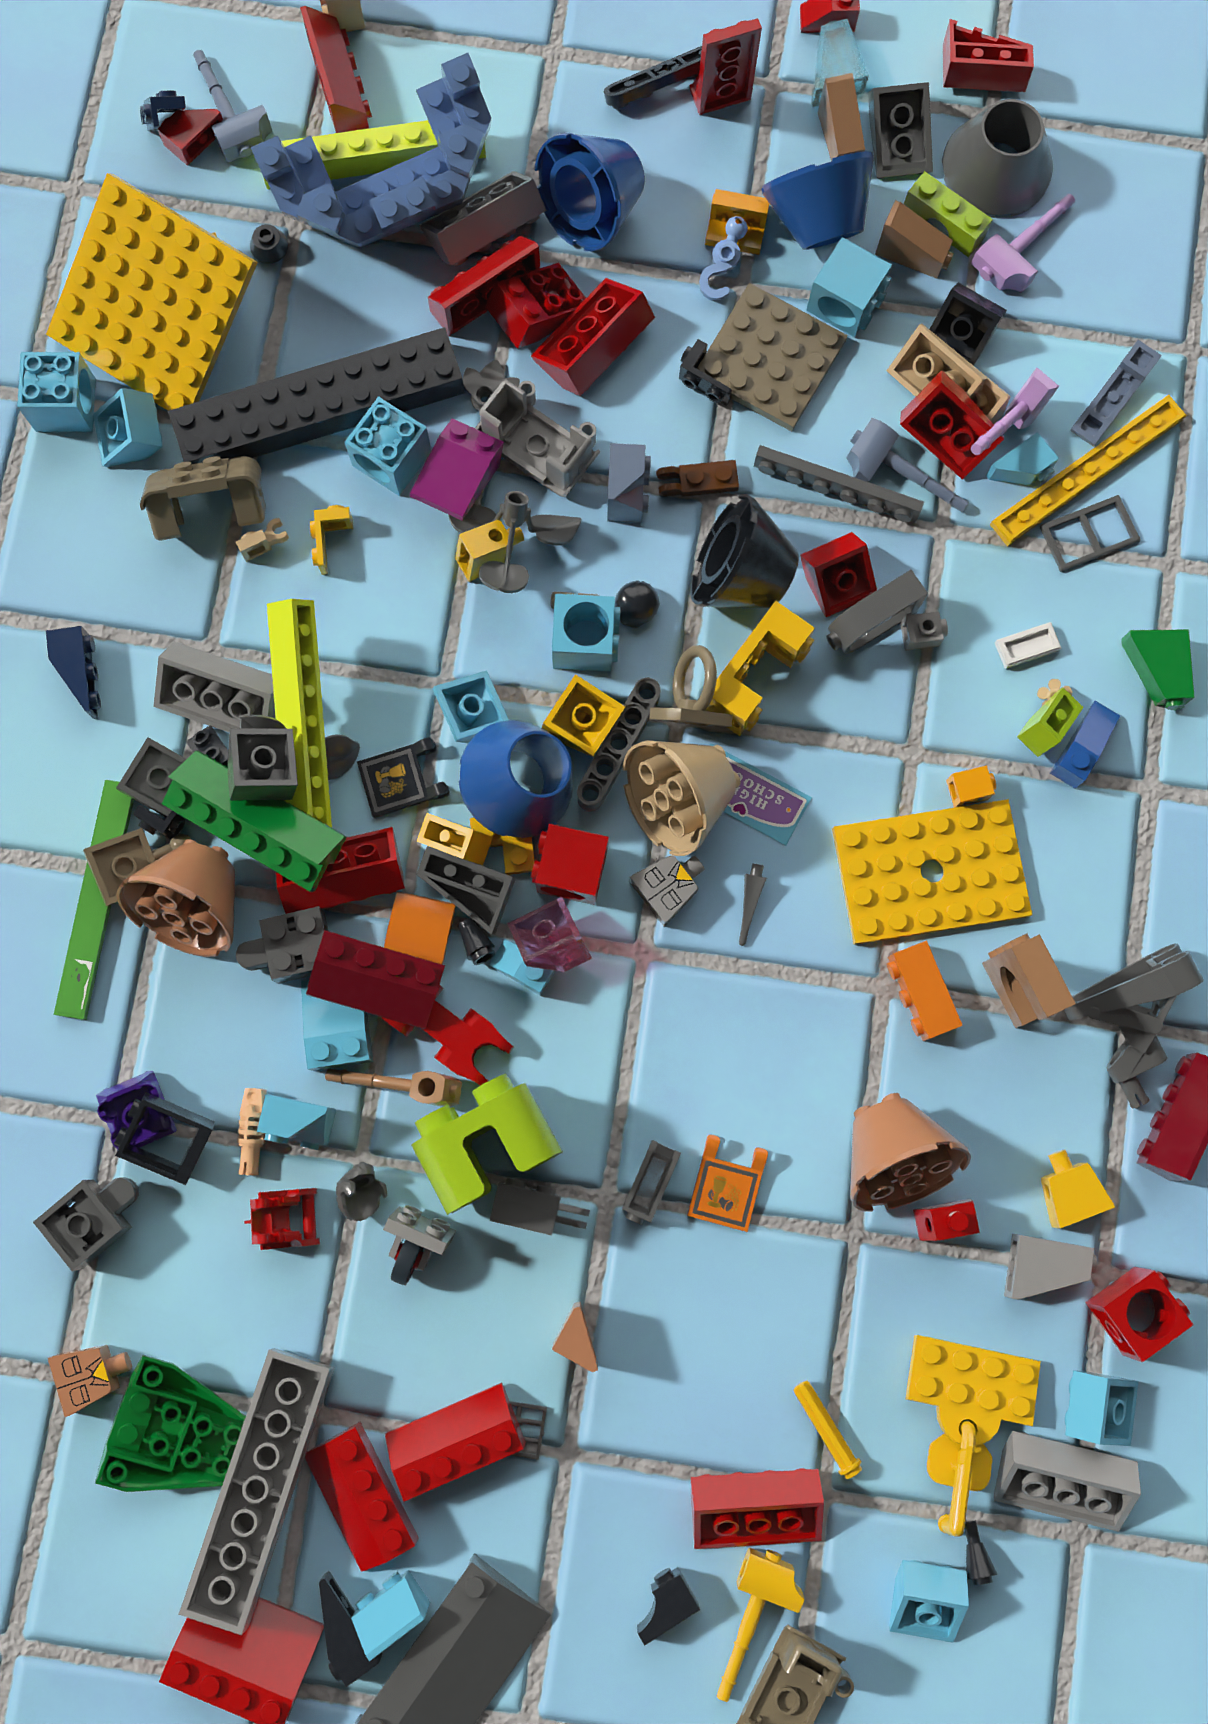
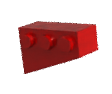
M949 19L943 42V87L1026 92L1034 68L1033 45L1003 35H999L997 39L982 34L983 29L974 27L972 31L957 26L958 21Z

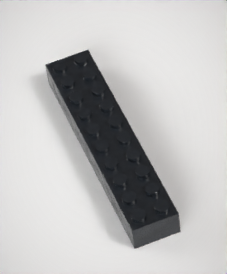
M443 327L169 410L168 412L183 461L198 464L203 463V460L216 456L220 457V459H232L237 456L255 458L356 427L377 397L382 398L402 412H406L465 394L455 354L446 328Z

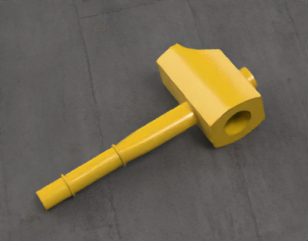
M749 1547L736 1581L737 1588L751 1594L716 1695L717 1698L725 1702L729 1701L733 1687L736 1685L740 1667L746 1651L749 1650L748 1646L755 1633L766 1601L799 1613L805 1600L802 1589L794 1581L795 1571L793 1564L781 1560V1554L769 1549L765 1554Z

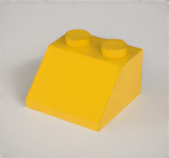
M575 674L543 722L542 729L558 738L565 746L593 757L625 709V706Z

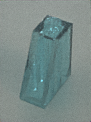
M848 19L830 21L821 26L817 44L811 98L812 107L819 106L825 78L852 73L856 95L865 92L869 75Z

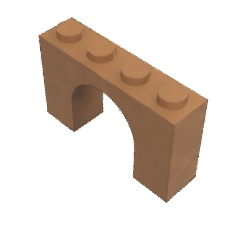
M1028 933L989 952L990 959L982 963L1015 1028L1036 1019L1048 1018L1076 1004L1040 934L1030 939Z

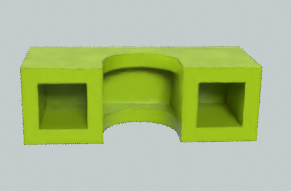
M925 171L908 190L904 201L906 207L924 220L928 221L930 218H934L940 221L946 227L948 237L953 240L951 245L967 257L983 241L993 220Z

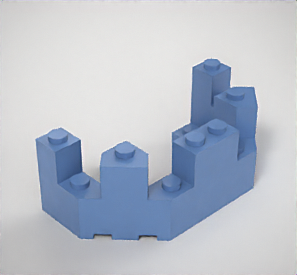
M467 52L442 63V78L416 89L439 147L335 192L312 136H308L286 147L280 138L276 136L251 147L261 173L268 182L280 211L291 219L361 248L462 204L490 130L492 119L480 90V80L469 53Z

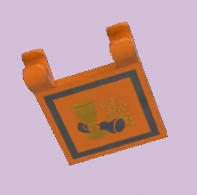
M710 1134L706 1139L687 1216L748 1232L768 1151L756 1147L751 1168L716 1159L720 1138Z

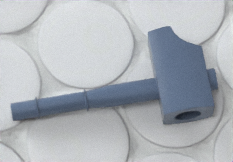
M202 50L195 51L193 56L198 65V70L201 71L209 87V92L212 94L214 103L223 118L222 122L211 127L227 163L240 157L250 156L253 153L251 147L264 142L268 134L272 132L264 106L260 105L235 115L228 98L222 90V86L219 85L212 71L211 63L207 60Z
M871 418L863 432L860 430L856 431L850 440L854 446L846 457L852 467L853 477L869 482L880 464L884 463L907 479L947 502V505L950 504L959 511H964L969 502L890 450L899 437V434L890 426Z

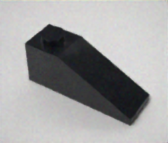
M328 1571L319 1581L327 1655L330 1661L328 1666L333 1677L338 1682L342 1680L344 1685L348 1687L380 1662L383 1653L381 1652L371 1661L368 1660L351 1619L355 1610L330 1571Z

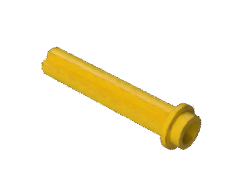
M808 1380L799 1383L793 1391L839 1466V1474L844 1475L846 1479L854 1477L861 1472L862 1467L860 1464L862 1461L860 1458H855Z

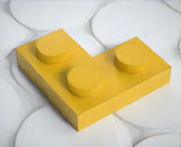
M474 817L470 818L471 829L493 837L490 847L503 846L505 874L512 875L532 872L534 865L532 837L501 836L485 828Z

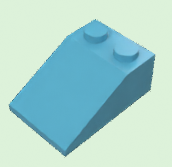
M302 980L303 1039L307 1069L318 1071L374 1062L367 1013L307 996L306 991L309 980Z

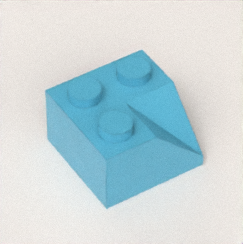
M266 1094L257 1132L265 1133L264 1140L288 1144L289 1138L301 1140L300 1147L319 1150V1145L328 1146L336 1109Z

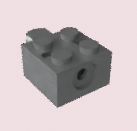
M318 906L259 920L262 938L243 942L237 948L236 959L243 968L254 971L269 967L271 980L276 983L311 976L324 930L329 931L325 912Z
M126 1177L115 1178L103 1189L99 1187L95 1180H82L33 1221V1223L71 1271L81 1270L132 1228L121 1213L137 1200L139 1188L136 1182Z
M507 1178L506 1183H498L489 1221L551 1236L554 1231L555 1222L586 1229L587 1222L557 1215L558 1210L589 1216L590 1210L560 1203L561 1196L555 1195V1188L537 1185V1190L525 1188V1181Z

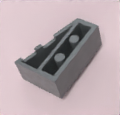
M429 846L426 847L416 874L460 908L466 915L480 924L491 935L497 932L516 880L515 877Z

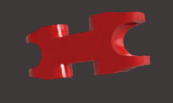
M439 985L436 998L444 989L441 985ZM436 1000L434 1001L426 1029H422L442 1044V1047L434 1056L435 1059L455 1074L465 1077L480 1086L488 1082V1080L474 1066L476 1051L486 1045L498 1047L508 1054L514 1049V1046L497 1031L490 1021L472 1008L469 1009L461 1020ZM382 1017L383 1020L406 1037L414 1028V1026Z

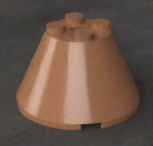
M187 839L183 845L123 880L117 889L116 896L121 909L127 917L139 928L144 924L157 933L154 937L156 940L188 954L215 957L219 955L220 951L224 950L227 952L233 943L235 869L227 859L228 853L221 847L213 846L210 848L198 844L194 840Z
M891 1093L885 1096L882 1102L871 1107H860L854 1112L850 1198L854 1207L858 1210L872 1212L874 1210L872 1206L885 1205L886 1209L889 1210L918 1201L951 1183L954 1180L951 1174L959 1167L964 1171L970 1163L971 1155L964 1144L908 1099L901 1098L899 1093Z

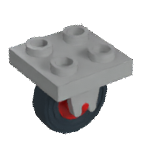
M405 1205L404 1208L399 1206L389 1216L383 1229L396 1235L389 1253V1257L394 1258L396 1261L391 1273V1280L401 1285H406L409 1282L414 1270L424 1271L432 1252L442 1255L456 1230L450 1228V1224L447 1221L439 1218L428 1219L421 1216L422 1212L419 1209Z

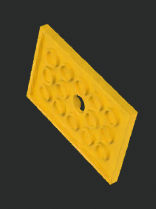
M1009 799L846 824L832 828L854 945L1032 916ZM935 860L941 864L943 876L940 881L929 882L922 877L921 866L925 861Z

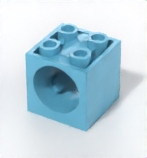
M842 237L813 282L806 311L855 338L860 329L865 330L873 317L871 313L874 308H879L887 294L885 291L892 280L888 276L892 264Z
M21 352L17 407L36 432H93L96 378L80 352Z
M377 397L345 441L352 466L398 496L401 495L432 451L427 427L380 397Z
M555 594L552 638L553 669L611 671L612 662H618L619 636L613 635L619 634L620 607H614L615 597ZM591 621L599 624L606 631L607 635L595 645L581 646L571 641L566 633L571 626L578 622Z

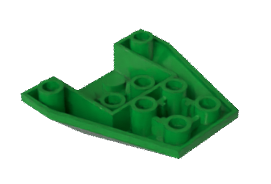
M142 1355L128 1381L108 1434L95 1484L124 1492L222 1486L246 1415L174 1363Z

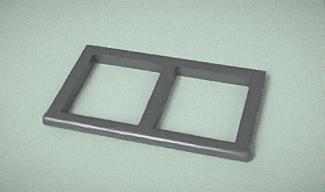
M1119 495L1040 525V530L1060 572L1140 541V537ZM1114 504L1130 538L1101 549L1086 515ZM1078 518L1094 553L1065 564L1049 529Z

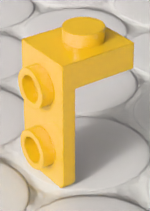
M332 505L327 509L314 510L315 521H310L312 539L316 538V548L312 549L313 565L319 567L322 575L328 574L325 531L354 529L353 517L349 507Z

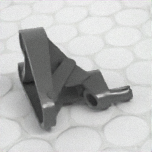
M1177 943L1163 947L1073 995L1072 997L1076 1004L1063 1010L1068 1020L1089 1016L1091 1019L1118 1025L1125 1041L1112 1056L1106 1069L1113 1083L1120 1084L1132 1109L1140 1107L1135 1094H1137L1143 1105L1150 1101L1137 1075L1167 1060V1056L1156 1034L1162 1031L1163 1022L1176 996L1198 986L1204 981L1189 951L1182 952ZM1153 1001L1151 1009L1138 1005Z

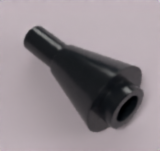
M976 1520L967 1521L964 1528L968 1542L966 1544L967 1580L972 1579L973 1585L992 1583V1576L997 1575V1572L983 1543L980 1542Z

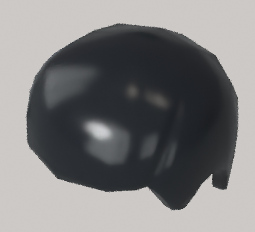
M637 580L629 582L620 588L615 597L614 607H620V622L623 625L638 628L654 618L660 606L658 593L650 584Z

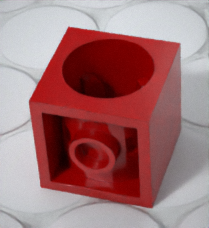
M549 824L547 832H541L538 849L539 854L542 856L540 861H534L531 878H533L532 883L536 884L537 893L595 905L607 856L609 837Z
M1133 1267L1085 1302L1121 1354L1140 1362L1150 1358L1193 1326V1323L1188 1318L1190 1311L1179 1298L1175 1299L1169 1291L1171 1287L1169 1281L1161 1272L1151 1269ZM1138 1292L1148 1293L1155 1307L1153 1321L1144 1331L1133 1330L1127 1319L1128 1304L1131 1298Z

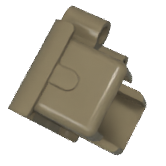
M216 456L204 459L203 463L191 464V462H181L175 464L174 468L152 473L146 480L140 508L145 510L146 507L155 539L162 541L182 537L179 525H184V518L178 497L228 489V487L239 527L262 523L265 519L266 504L260 483L261 467L255 459L246 456H237L232 459H220V457Z
M787 1624L771 1651L736 1724H813L827 1696L832 1697L835 1691L838 1696L846 1698L854 1691V1684L848 1672L840 1666L842 1661L846 1660V1657ZM846 1680L844 1685L838 1686L840 1681Z

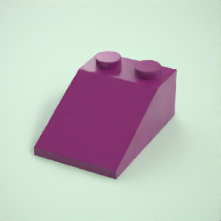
M452 418L439 435L410 492V497L462 521L499 468L504 442Z

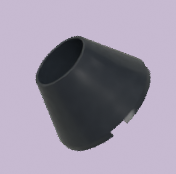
M748 494L739 495L738 498L741 500L737 504L730 502L713 524L696 560L701 563L698 576H692L690 586L692 601L701 607L770 608L775 601L779 602L783 598L794 579L799 561L797 549L755 498Z

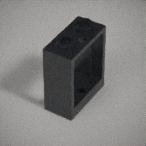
M145 1092L142 1100L135 1098L127 1116L133 1119L128 1129L121 1127L114 1144L119 1146L115 1156L186 1186L210 1137L215 1121ZM147 1107L197 1128L180 1165L130 1144Z

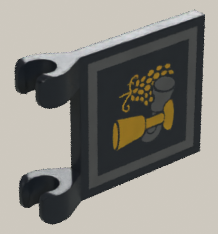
M424 738L414 744L357 761L373 818L450 795L449 788L445 782H438L427 788L417 756L437 751L436 743L432 738Z

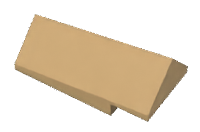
M919 324L886 370L915 397L942 370L968 394L993 424L1004 415L1011 397L923 324Z

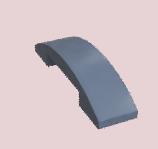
M1138 339L1070 431L1094 447L1162 355Z

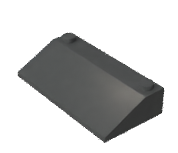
M474 1553L462 1576L365 1713L358 1716L355 1724H475L551 1616V1613Z

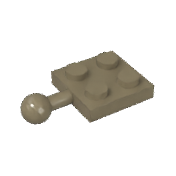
M140 828L83 849L105 906L118 902L116 896L117 889L123 880L183 845L185 840L191 838L185 834H178L171 839L170 844L151 851L145 833Z

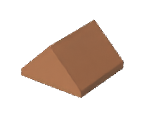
M576 1302L555 1338L552 1350L590 1372L598 1371V1362L581 1302Z

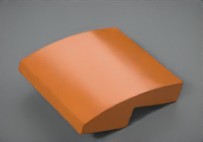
M397 891L384 948L443 965L456 905L450 902Z

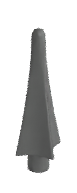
M752 863L750 874L744 875L743 916L739 945L741 946L746 944L752 917L767 879L762 877L764 866Z

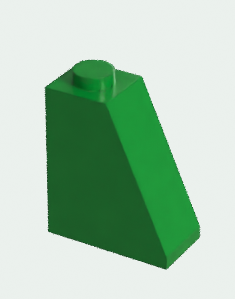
M1189 629L1130 630L1121 639L1126 654L1155 706H1166L1168 710H1177L1184 708V705L1195 698Z

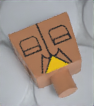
M107 1345L64 1352L48 1358L65 1417L79 1412L119 1389L120 1384L117 1375L132 1369L131 1360L127 1352L111 1357Z

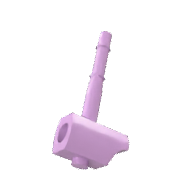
M1067 194L1061 201L1056 202L1052 209L1039 220H1036L1033 225L1022 232L1010 244L998 234L985 242L975 253L971 262L979 271L980 276L984 280L990 281L999 290L1013 289L1022 293L1032 283L1038 270L1024 259L1020 253L1061 214H1065L1066 210L1075 203L1074 196Z
M1036 367L1007 407L1004 417L996 422L987 433L980 436L978 441L971 446L972 453L975 455L981 454L999 436L1004 435L1013 424L1018 429L1029 427L1055 394L1059 385Z

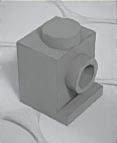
M939 612L914 615L908 613L905 614L900 623L905 651L939 647L944 637L948 634L946 619H940ZM930 625L931 631L924 630L923 626Z

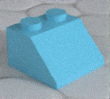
M121 388L93 413L103 467L145 460L163 447L162 435L157 420V408L151 393Z
M1073 1370V1377L1069 1382V1408L1065 1414V1435L1099 1445L1131 1446L1139 1381Z
M902 1560L895 1578L889 1631L953 1643L969 1608L967 1571L954 1569L951 1566L924 1564L917 1560Z
M409 1570L401 1576L398 1572L394 1573L382 1583L384 1589L375 1596L372 1592H369L355 1604L357 1609L351 1619L369 1661L413 1629L426 1617L430 1601Z

